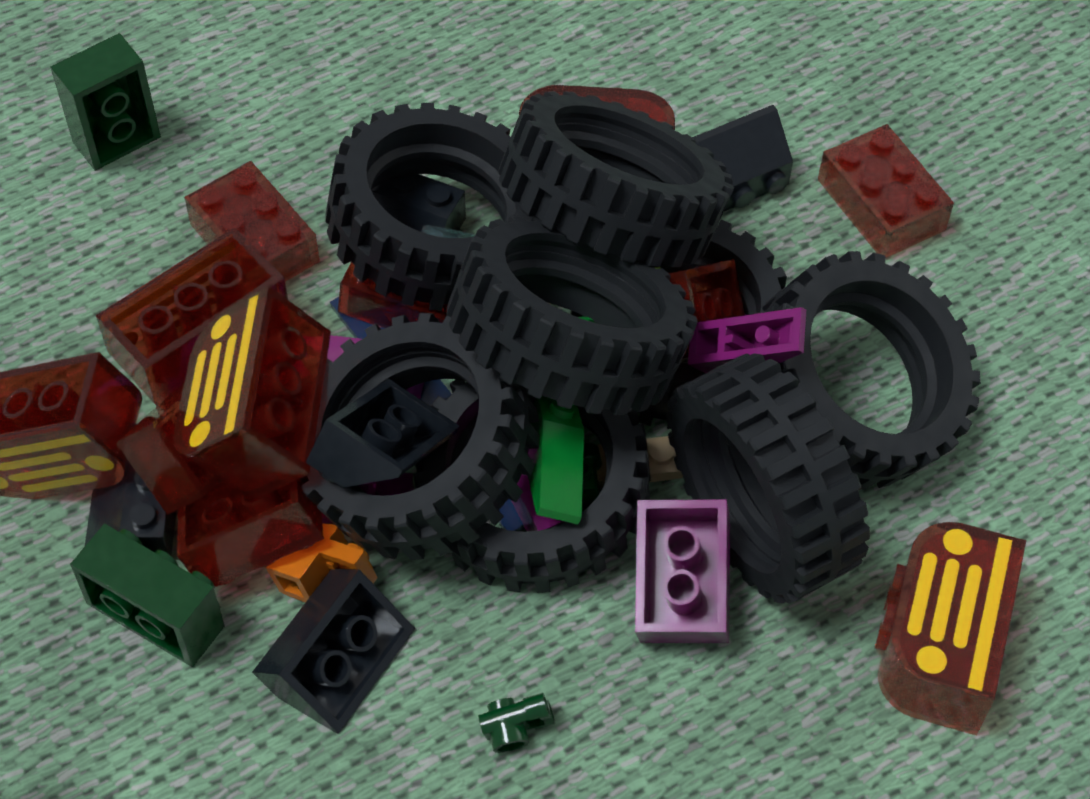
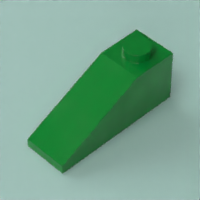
M541 396V399L535 398L533 403L537 408L539 421L531 423L540 435L539 448L529 449L528 455L535 463L531 476H528L536 515L579 524L582 518L584 427L579 409L575 405H572L571 409L557 406L556 400Z

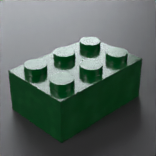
M120 33L50 66L72 142L94 171L161 138L143 60Z
M104 523L70 563L87 605L192 668L225 627L220 611L221 606L217 601L214 590L215 586L208 577L198 571H193L192 573L185 571L178 566L173 557L162 550H157L156 552L149 550L143 546L137 536L126 529L117 531Z

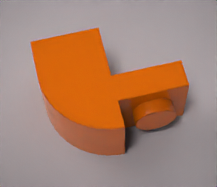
M334 524L312 525L296 532L280 546L266 565V569L279 592L303 602L309 599L331 569H360L373 584L378 578L369 561L368 553L362 547L354 543H348L342 531Z

